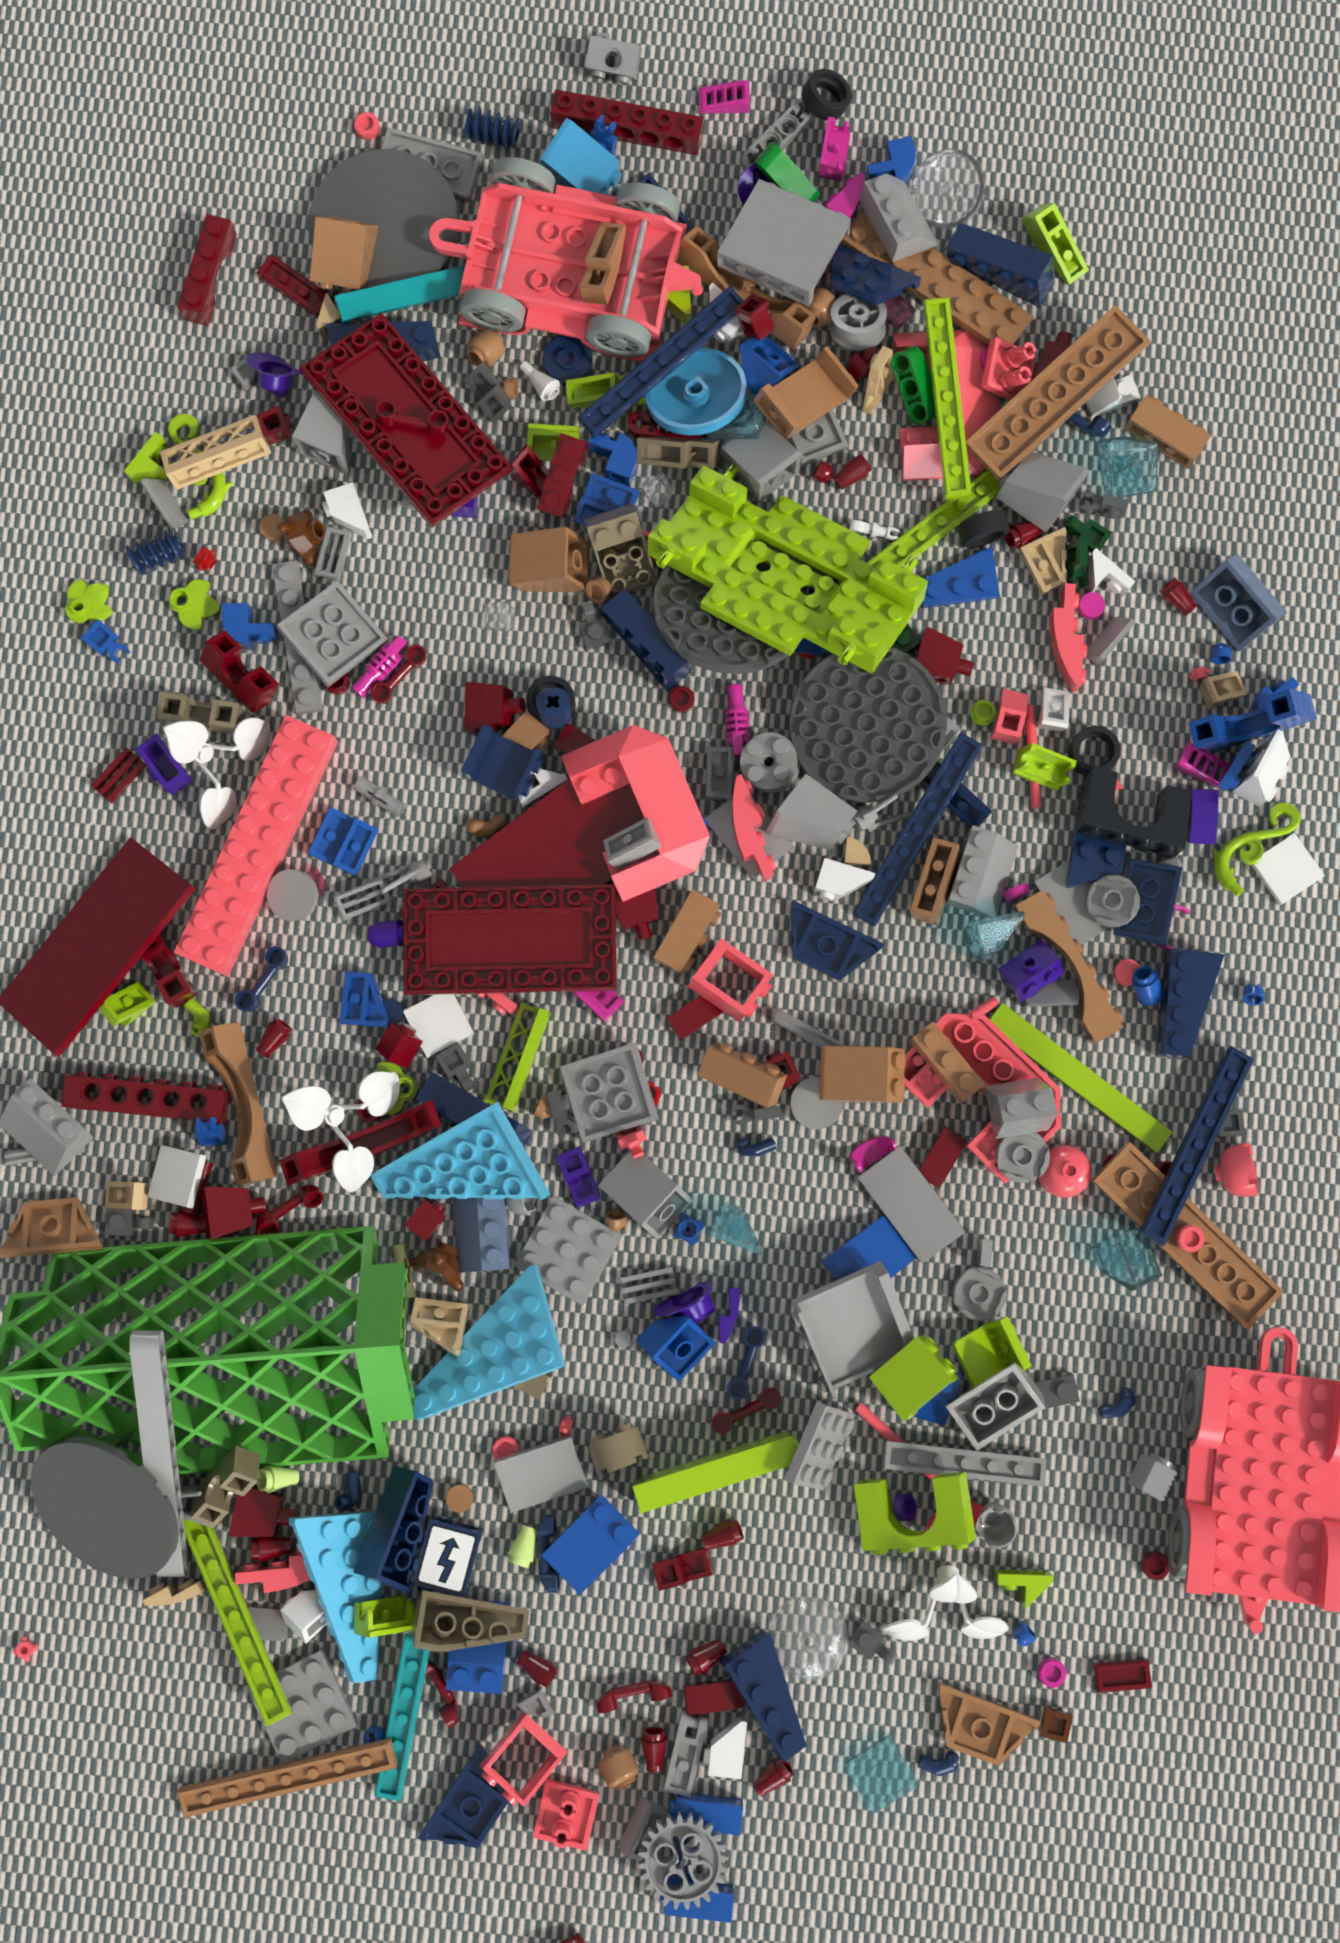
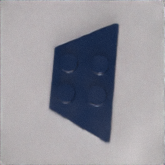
M840 244L833 254L831 288L874 306L886 302L887 299L902 295V290L911 286L913 289H917L920 286L921 277Z
M1081 792L1078 796L1066 888H1072L1087 882L1092 883L1107 875H1120L1123 872L1126 845H1113L1107 840L1099 838L1089 839L1083 834L1076 833Z
M794 900L791 903L792 959L826 976L841 981L884 946V943Z
M482 1744L478 1745L419 1834L418 1838L420 1840L427 1841V1839L443 1841L444 1844L455 1845L460 1843L465 1847L479 1848L509 1801L501 1795L505 1789L498 1783L493 1787L481 1776L484 1770L479 1765L488 1755Z

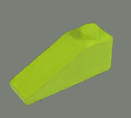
M1055 203L1042 204L1021 219L1037 248L1042 252L1052 255L1053 268L1067 285H1070L1089 271Z

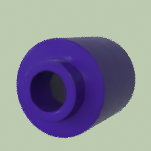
M382 921L371 925L368 929L370 944L378 948L403 946V921Z

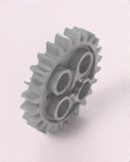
M678 1811L676 1820H673L670 1814H667V1823L665 1824L657 1819V1830L651 1827L648 1828V1834L651 1838L642 1837L641 1843L646 1848L638 1850V1856L645 1858L638 1861V1868L645 1869L640 1873V1879H649L645 1884L646 1891L654 1888L653 1899L655 1900L662 1895L663 1906H666L672 1900L675 1910H677L680 1902H683L685 1909L689 1910L691 1901H694L695 1905L699 1908L701 1897L710 1902L709 1891L718 1894L719 1888L716 1882L724 1884L725 1877L721 1873L728 1872V1865L723 1863L729 1860L728 1853L721 1852L726 1848V1841L717 1842L721 1837L720 1830L712 1833L713 1822L711 1821L704 1826L703 1816L701 1815L697 1821H694L692 1812H689L687 1819H683L681 1812ZM674 1836L678 1837L684 1859L688 1860V1871L694 1882L691 1885L686 1878L683 1863L679 1861V1851L673 1840ZM689 1836H694L699 1840V1843L694 1847H689L684 1843V1840ZM667 1846L673 1852L670 1856L663 1857L657 1851L659 1848ZM698 1864H705L709 1870L705 1874H697L694 1868ZM672 1874H678L682 1877V1881L678 1884H671L667 1878Z

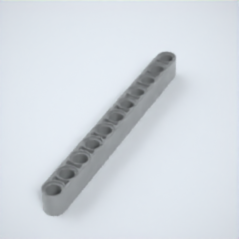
M133 1330L130 1336V1357L143 1466L158 1481L155 1485L162 1495L168 1496L177 1518L179 1531L175 1552L156 1575L157 1577H186L188 1552L163 1330Z

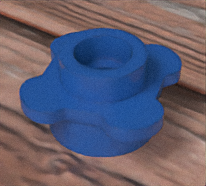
M682 1214L679 1217L680 1223L674 1229L673 1235L676 1239L682 1238L688 1244L694 1245L698 1242L697 1236L699 1231L704 1228V1224L701 1220L695 1221L689 1218L687 1214ZM687 1227L691 1228L690 1232L686 1231Z

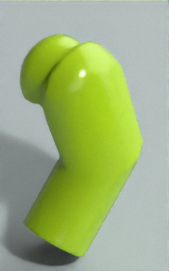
M191 998L184 1005V1008L194 1016L191 1032L194 1036L199 1037V1032L210 1027L211 1015L200 1003Z

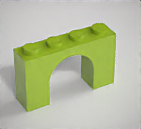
M966 1472L941 1473L932 1478L936 1502V1518L931 1528L925 1531L911 1530L896 1519L891 1504L888 1478L866 1479L855 1483L854 1491L863 1551H873V1555L889 1553V1549H898L899 1553L914 1552L915 1548L925 1547V1551L941 1550V1546L951 1545L953 1550L968 1548V1544L976 1539Z

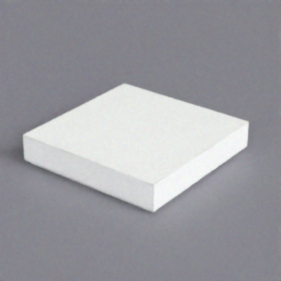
M1295 833L1266 851L1262 859L1252 865L1279 905H1282L1325 876Z
M454 994L433 995L403 1011L410 1026L416 1029L415 1035L423 1041L421 1047L427 1058L475 1034Z
M161 1145L147 1197L193 1208L206 1156Z

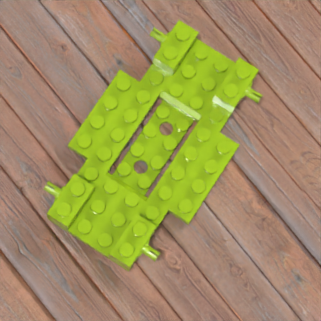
M731 464L724 474L703 465L690 482L689 497L670 521L662 518L649 534L648 555L656 559L658 567L661 566L664 569L668 565L711 588L700 602L702 610L777 650L791 656L802 639L805 638L837 655L839 663L843 661V665H847L849 661L873 674L925 598L928 581L912 573L918 564V560L916 558L913 560V556H910L903 567L882 558L877 566L873 567L860 560L869 548V539L783 495L779 497L770 511L767 512L746 501L747 487L732 480L739 472L736 465L734 467V464ZM761 539L769 543L770 545L792 555L793 557L815 567L816 569L838 579L840 586L834 583L832 578L828 576L822 577L816 574L815 572L811 571V568L808 565H799L794 561L790 560L786 554L776 553L772 551L771 549L767 548L765 543L759 540ZM764 562L770 566V569L761 572L757 570L756 565ZM803 586H811L815 592L811 595H804L800 589Z

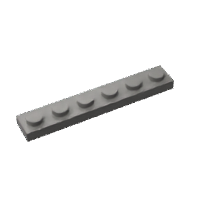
M298 560L272 565L281 622L306 604ZM284 638L297 715L323 711L318 676Z
M885 1441L882 1469L935 1475L966 1472L967 1478L1045 1487L1047 1459Z

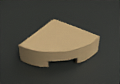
M847 837L844 864L870 866L871 858L867 848L860 841Z

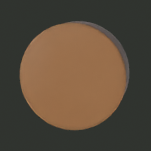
M268 514L262 518L259 528L265 539L275 542L284 537V534L277 530V524L284 521L282 517L277 514Z
M594 577L586 584V595L595 604L604 603L612 595L611 584L604 577Z
M465 1484L454 1485L446 1495L447 1506L457 1513L467 1511L474 1501L473 1491Z

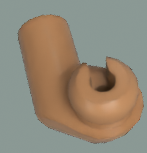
M498 813L489 822L471 818L467 821L466 827L473 836L489 838L507 822Z

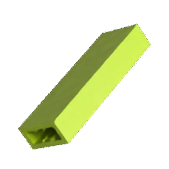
M784 1431L634 1479L632 1487L640 1513L788 1467L799 1445L798 1440L795 1436H790L788 1431Z

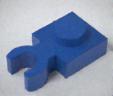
M601 115L595 122V127L591 131L590 136L615 156L617 137L612 135V133L616 129V123L612 121L609 126L605 125L603 121L604 116Z
M98 619L81 637L86 644L102 657L109 652L110 658L116 664L120 665L122 663L116 657L119 650L130 654V650L124 644L115 643L120 637Z
M210 1117L209 1122H203L200 1118H196L195 1136L201 1146L228 1145V1134L223 1124H218L215 1117Z

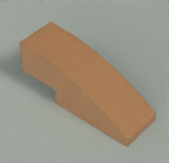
M600 223L586 256L587 270L579 286L584 303L608 305L621 262L626 232L625 224Z

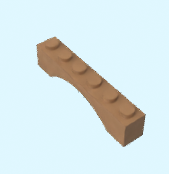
M697 225L682 238L676 262L682 266H689V270L699 274L701 281L708 286L714 283L722 291L731 286L743 300L747 299L751 294L768 300L769 305L767 309L771 313V321L775 327L770 333L794 350L808 337L816 319L815 314L797 301L774 298L762 293L755 287H751L752 290L749 292H744L742 287L744 279L717 266V251L720 247L713 237Z
M1041 890L1013 906L1012 909L1026 931L1034 933L1050 942L1070 965L1077 981L1080 997L1078 1022L1091 1044L1098 1043L1124 1028L1121 1024L1123 1017L1116 1007H1111L1107 1000L1110 998L1107 989L1103 984L1099 985L1094 977L1097 975L1094 967L1089 961L1085 962L1081 955L1083 949L1076 938L1072 940L1067 930L1070 927L1066 919L1062 915L1059 917L1055 911L1056 903L1050 893L1045 894L1044 890Z
M240 1023L211 1026L199 1032V1037L205 1059L215 1067L224 1079L236 1107L238 1136L235 1151L230 1161L236 1186L255 1184L278 1176L277 1165L271 1151L270 1137L266 1131L263 1119L264 1113L260 1107L257 1085L253 1079L251 1061L247 1055L244 1043L245 1038L241 1031Z

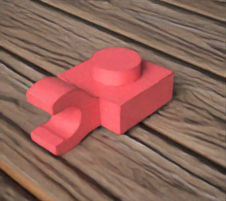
M641 1125L615 1133L622 1150L629 1148L634 1159L644 1155L640 1144L647 1139Z

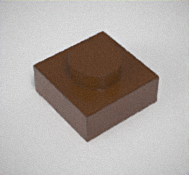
M1044 1706L1038 1734L1040 1737L1068 1743L1073 1715L1069 1712Z

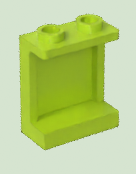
M917 1336L869 1377L902 1421L911 1419L922 1406L946 1386L958 1379L955 1374L956 1368L947 1358H942L938 1352V1345L929 1336Z

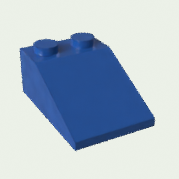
M884 1214L821 1259V1262L836 1281L879 1261L883 1263L890 1278H892L917 1257Z
M599 1494L541 1556L580 1595L626 1550L640 1533L602 1494Z
M479 1600V1601H485V1602L496 1603V1604L507 1605V1606H510V1603H511V1602H499V1601ZM507 1642L449 1651L446 1690L501 1694L504 1687Z

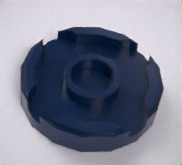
M562 335L555 337L545 347L542 357L545 374L558 380L560 386H566V380L588 377L592 370L593 356L591 350L582 343L580 338Z

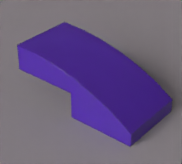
M1191 788L1192 796L1187 842L1216 845L1218 790Z
M580 1146L556 1156L577 1209L602 1199Z
M739 1287L729 1288V1315H719L720 1344L727 1342L734 1328L740 1303Z

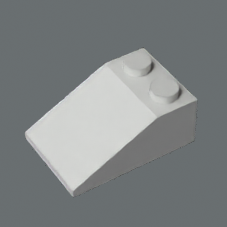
M1279 729L1254 748L1253 751L1257 755L1249 767L1245 765L1241 773L1243 776L1236 789L1231 791L1258 807L1266 801L1270 802L1277 792V788L1274 787L1278 779L1282 780L1289 769V766L1286 764L1290 754L1283 732Z

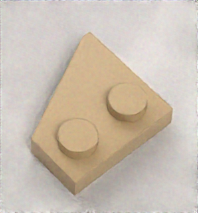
M882 346L878 354L875 353L869 365L870 372L863 412L871 416L895 376L891 366L892 349Z
M1065 527L1019 549L1041 595L1051 592L1067 582Z
M415 1297L410 1325L449 1352L460 1356L469 1306L464 1303Z

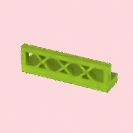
M520 1003L484 1102L492 1105L498 1102L501 1108L515 1113L550 1018V1011ZM524 1010L537 1014L533 1026L527 1029L524 1028L521 1022ZM520 1025L522 1031L516 1033L518 1026ZM524 1034L527 1040L524 1051L516 1054L512 1047V1042L514 1038ZM509 1050H511L513 1056L507 1058ZM515 1059L518 1065L516 1073L507 1079L502 1069L505 1063ZM500 1075H502L504 1081L498 1083ZM506 1084L509 1092L505 1102L492 1099L495 1088Z

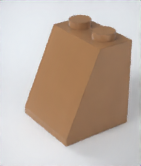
M315 216L310 281L318 282L317 287L333 289V285L341 286L342 291L347 293L365 289L379 225L331 216Z
M568 527L511 534V544L509 545L510 569L508 570L510 585L522 592L586 593L585 587L589 581L590 543Z
M821 1046L819 1100L853 1104L903 1103L905 1091V1049L893 1047Z

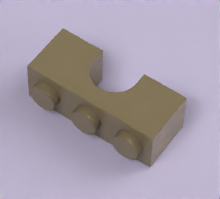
M161 692L157 718L164 725L179 721H196L204 725L207 731L233 734L237 724L244 720L245 710L237 702L213 699L212 703H204L192 700L187 695Z
M235 1446L195 1489V1491H201L202 1495L193 1497L191 1519L215 1527L229 1513L233 1493L244 1496L258 1482L260 1455Z

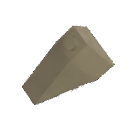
M423 1590L417 1597L412 1623L413 1648L446 1652L525 1639L530 1610Z

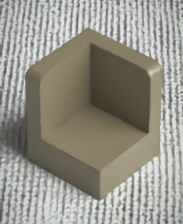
M546 1373L515 1385L514 1389L517 1391L521 1390L539 1400L552 1375Z

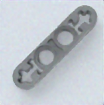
M802 98L798 99L744 152L742 156L743 171L751 166L749 165V159L753 161L758 157L759 152H763L765 141L773 140L784 150L813 122L815 116L810 111L809 114L804 112L799 117L800 110L807 109ZM784 123H790L794 126V130L791 133H785L781 130V126Z

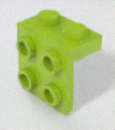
M1008 1316L989 1321L952 1344L953 1350L972 1388L1013 1362L1024 1371L1032 1366L1027 1352L1022 1347L1015 1327L1010 1322Z

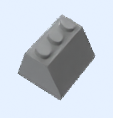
M884 174L864 182L859 201L892 262L937 246L938 243L905 181L892 175Z
M972 825L968 830L946 905L995 920L1018 846L996 832Z
M31 1078L10 1097L0 1118V1126L53 1176H56L94 1138Z
M1015 1362L946 1404V1408L976 1450H979L1046 1408L1044 1395L1029 1374Z

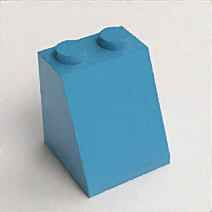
M568 118L565 119L540 158V164L547 168L555 177L554 191H556L557 185L608 195L612 186L615 187L621 178L620 161Z

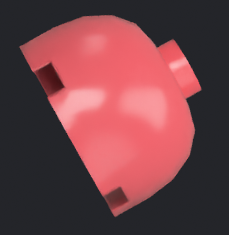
M1250 1142L1228 1147L1221 1154L1219 1165L1214 1166L1216 1181H1222L1225 1190L1238 1197L1258 1196L1256 1166L1250 1156L1253 1155Z
M1060 1145L1050 1148L1049 1166L1045 1173L1038 1178L1040 1184L1046 1192L1056 1197L1070 1198L1079 1195L1087 1188L1091 1181L1092 1167L1090 1160L1083 1151L1074 1146Z

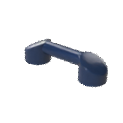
M1075 412L1067 419L1085 431L1087 435L1093 437L1106 436L1112 428L1111 424L1101 416H1095L1090 423Z
M273 946L266 951L265 961L268 966L251 991L242 990L235 996L234 1002L239 1010L252 1012L260 1005L259 997L276 972L283 970L288 964V955L282 948Z
M751 1326L744 1333V1341L747 1344L740 1370L737 1378L732 1379L727 1385V1393L734 1400L744 1399L749 1393L750 1386L747 1380L758 1347H761L766 1341L765 1331L761 1327Z
M555 1514L545 1515L536 1535L538 1575L542 1585L549 1593H559L560 1575L555 1570L549 1571V1563L541 1555L548 1548V1537H556L557 1521Z

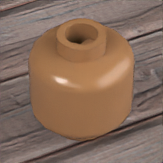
M814 288L811 304L809 306L802 304L816 315L812 327H824L831 320V307L836 298L827 289Z
M482 329L475 334L467 343V356L471 363L477 367L484 362L488 368L495 364L504 354L502 336L498 332L489 329Z
M614 1745L602 1752L604 1758L599 1762L598 1767L609 1788L616 1787L617 1791L637 1780L635 1776L638 1774L639 1768L629 1748L619 1749L617 1745Z

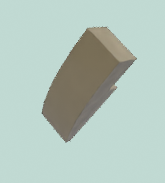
M638 437L637 464L682 469L687 467L702 468L704 465L714 469L719 465L720 439Z

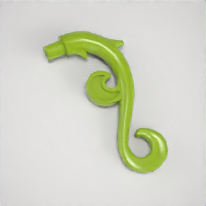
M182 413L171 419L168 425V432L176 445L185 442L177 435V430L182 426L190 428V433L187 436L188 440L197 437L200 426L194 416ZM198 448L194 451L196 454L203 452ZM223 472L212 476L213 490L211 494H205L204 501L198 503L199 506L187 510L191 520L201 516L207 517L222 505L227 491L233 484L232 481L226 483ZM208 478L193 485L201 486L207 482Z
M1284 802L1278 803L1270 809L1269 822L1271 826L1276 827L1278 825L1276 821L1278 816L1286 815L1291 819V822L1286 827L1246 832L1229 840L1221 847L1220 851H1217L1215 848L1212 849L1214 873L1217 881L1225 890L1229 889L1236 897H1239L1244 892V889L1236 882L1237 879L1233 876L1234 868L1229 869L1230 857L1238 848L1244 846L1250 848L1249 851L1240 849L1239 857L1244 864L1254 865L1262 859L1264 854L1263 845L1259 840L1282 836L1296 830L1300 824L1301 815L1294 805Z

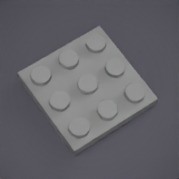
M338 580L277 625V630L327 687L331 686L388 641L384 633Z
M636 1043L560 1066L582 1143L659 1120Z
M553 1196L517 1258L514 1267L524 1272L531 1265L538 1266L542 1283L583 1306L623 1235L612 1231L606 1225Z
M816 1402L784 1480L794 1485L824 1490L832 1480V1469L835 1462L843 1454L844 1447L842 1445L846 1436L851 1433L854 1427L853 1419L855 1414Z
M323 1648L276 1672L293 1714L266 1727L249 1686L247 1688L281 1763L289 1762L358 1725Z

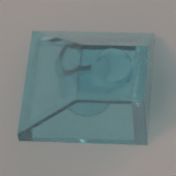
M1127 436L1099 440L1098 465L1106 495L1123 498L1157 492V442Z
M1024 911L971 921L964 928L970 959L978 958V962L994 959L993 955L1003 948L1024 919Z
M726 1202L725 1207L719 1205L709 1236L761 1255V1245L746 1215L740 1213L741 1207Z
M1139 1227L1103 1239L1090 1246L1093 1259L1097 1263L1099 1271L1130 1291L1137 1290L1162 1276L1149 1239L1138 1233Z

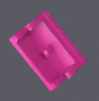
M828 117L818 178L843 181L851 132H848L849 122L845 121L843 126L839 127L835 125L836 120L834 117Z
M614 991L573 992L604 1022L625 1002Z

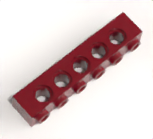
M555 89L550 111L552 129L559 130L565 119L568 118L590 135L595 127V122L603 115L605 125L609 126L612 121L616 123V129L612 135L617 137V141L699 155L703 135L704 117Z
M75 1071V1076H65L61 1107L196 1121V1118H200L204 1122H209L210 1117H215L217 1123H227L230 1092L223 1090V1085L207 1084L206 1089L196 1088L197 1083L181 1081L180 1086L170 1085V1080L154 1079L153 1084L144 1083V1078L128 1076L127 1081L117 1080L118 1075L103 1073L101 1078H92L91 1072ZM93 1085H97L99 1094L92 1099L89 1095V1090ZM123 1087L126 1095L123 1100L118 1101L115 1093L119 1088ZM150 1090L152 1099L149 1103L144 1104L142 1094L144 1091ZM176 1092L179 1100L175 1106L171 1107L168 1104V1097L171 1093ZM203 1095L205 1104L201 1109H196L194 1100L197 1096Z

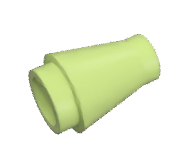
M267 1465L259 1470L257 1487L260 1491L271 1493L287 1486L295 1485L299 1482V1472L296 1468Z
M522 1525L521 1531L507 1553L510 1555L508 1562L529 1568L530 1562H533L537 1529Z

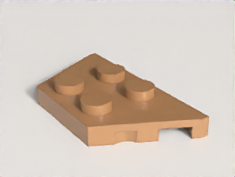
M78 1197L29 1201L23 1203L18 1212L17 1219L12 1222L8 1229L9 1235L2 1248L0 1247V1258L103 1249V1245Z
M941 1682L938 1684L945 1744L951 1749L1000 1766L1009 1757V1753L1017 1749L1024 1742L1023 1739L1034 1728L1037 1729L1040 1726L1041 1721L1038 1718Z

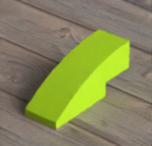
M615 372L566 380L567 405L569 407L589 408L626 375L617 376ZM645 396L633 406L646 404Z

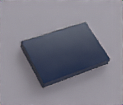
M1129 859L1126 878L1137 888L1140 896V908L1136 916L1128 924L1114 927L1113 935L1167 945L1183 867Z

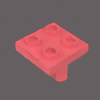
M998 337L991 339L981 388L1008 400L1014 398L1032 380L1036 355L1033 354L1036 352L1034 344L1027 342L1017 347Z
M546 1779L533 1838L552 1842L558 1848L568 1846L587 1851L600 1792Z

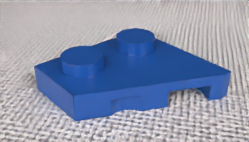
M1246 740L1218 785V788L1225 792H1228L1229 788L1236 789L1243 777L1239 774L1244 765L1249 767L1257 755L1253 751L1256 745Z
M345 971L339 1024L388 1028L391 1022L374 974Z

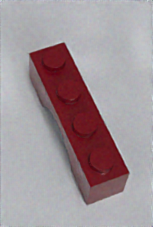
M206 214L177 306L184 321L209 327L216 304L215 285L218 271L223 260L231 256L237 237L235 228L229 219Z

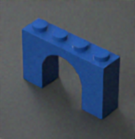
M1287 689L1264 697L1266 707L1234 716L1212 714L1188 722L1194 748L1218 752L1245 743L1246 740L1252 741L1270 735L1277 729L1283 731L1317 720L1311 694Z
M691 1793V1797L677 1794L676 1800L670 1801L669 1814L674 1820L677 1819L678 1811L681 1812L683 1819H687L689 1812H692L694 1821H697L701 1815L703 1816L704 1826L712 1821V1832L720 1830L722 1834L738 1836L741 1834L742 1799ZM674 1836L673 1840L679 1851V1861H682L681 1845L678 1837ZM694 1836L687 1837L684 1843L687 1845ZM684 1866L686 1878L691 1885L694 1882ZM672 1874L667 1880L671 1884H678L682 1881V1877L678 1874ZM716 1883L719 1893L716 1894L709 1891L710 1902L701 1897L699 1908L695 1905L694 1901H691L689 1910L685 1909L683 1902H680L677 1910H675L674 1903L670 1900L664 1906V1915L731 1923L734 1887L731 1884ZM661 1895L659 1904L663 1905V1896Z

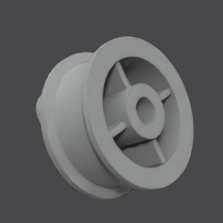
M848 294L839 297L831 307L832 322L830 325V335L833 341L845 351H865L870 346H878L886 333L887 308L885 304L881 303L874 306Z
M773 732L761 733L750 739L742 750L740 757L741 771L746 780L748 779L751 785L759 791L778 793L789 788L797 779L800 771L797 753L793 744L783 735ZM770 760H774V764L772 766H767V763Z

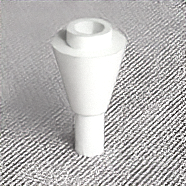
M527 361L520 365V369L530 378L542 401L553 400L557 397L560 391V382L535 370Z

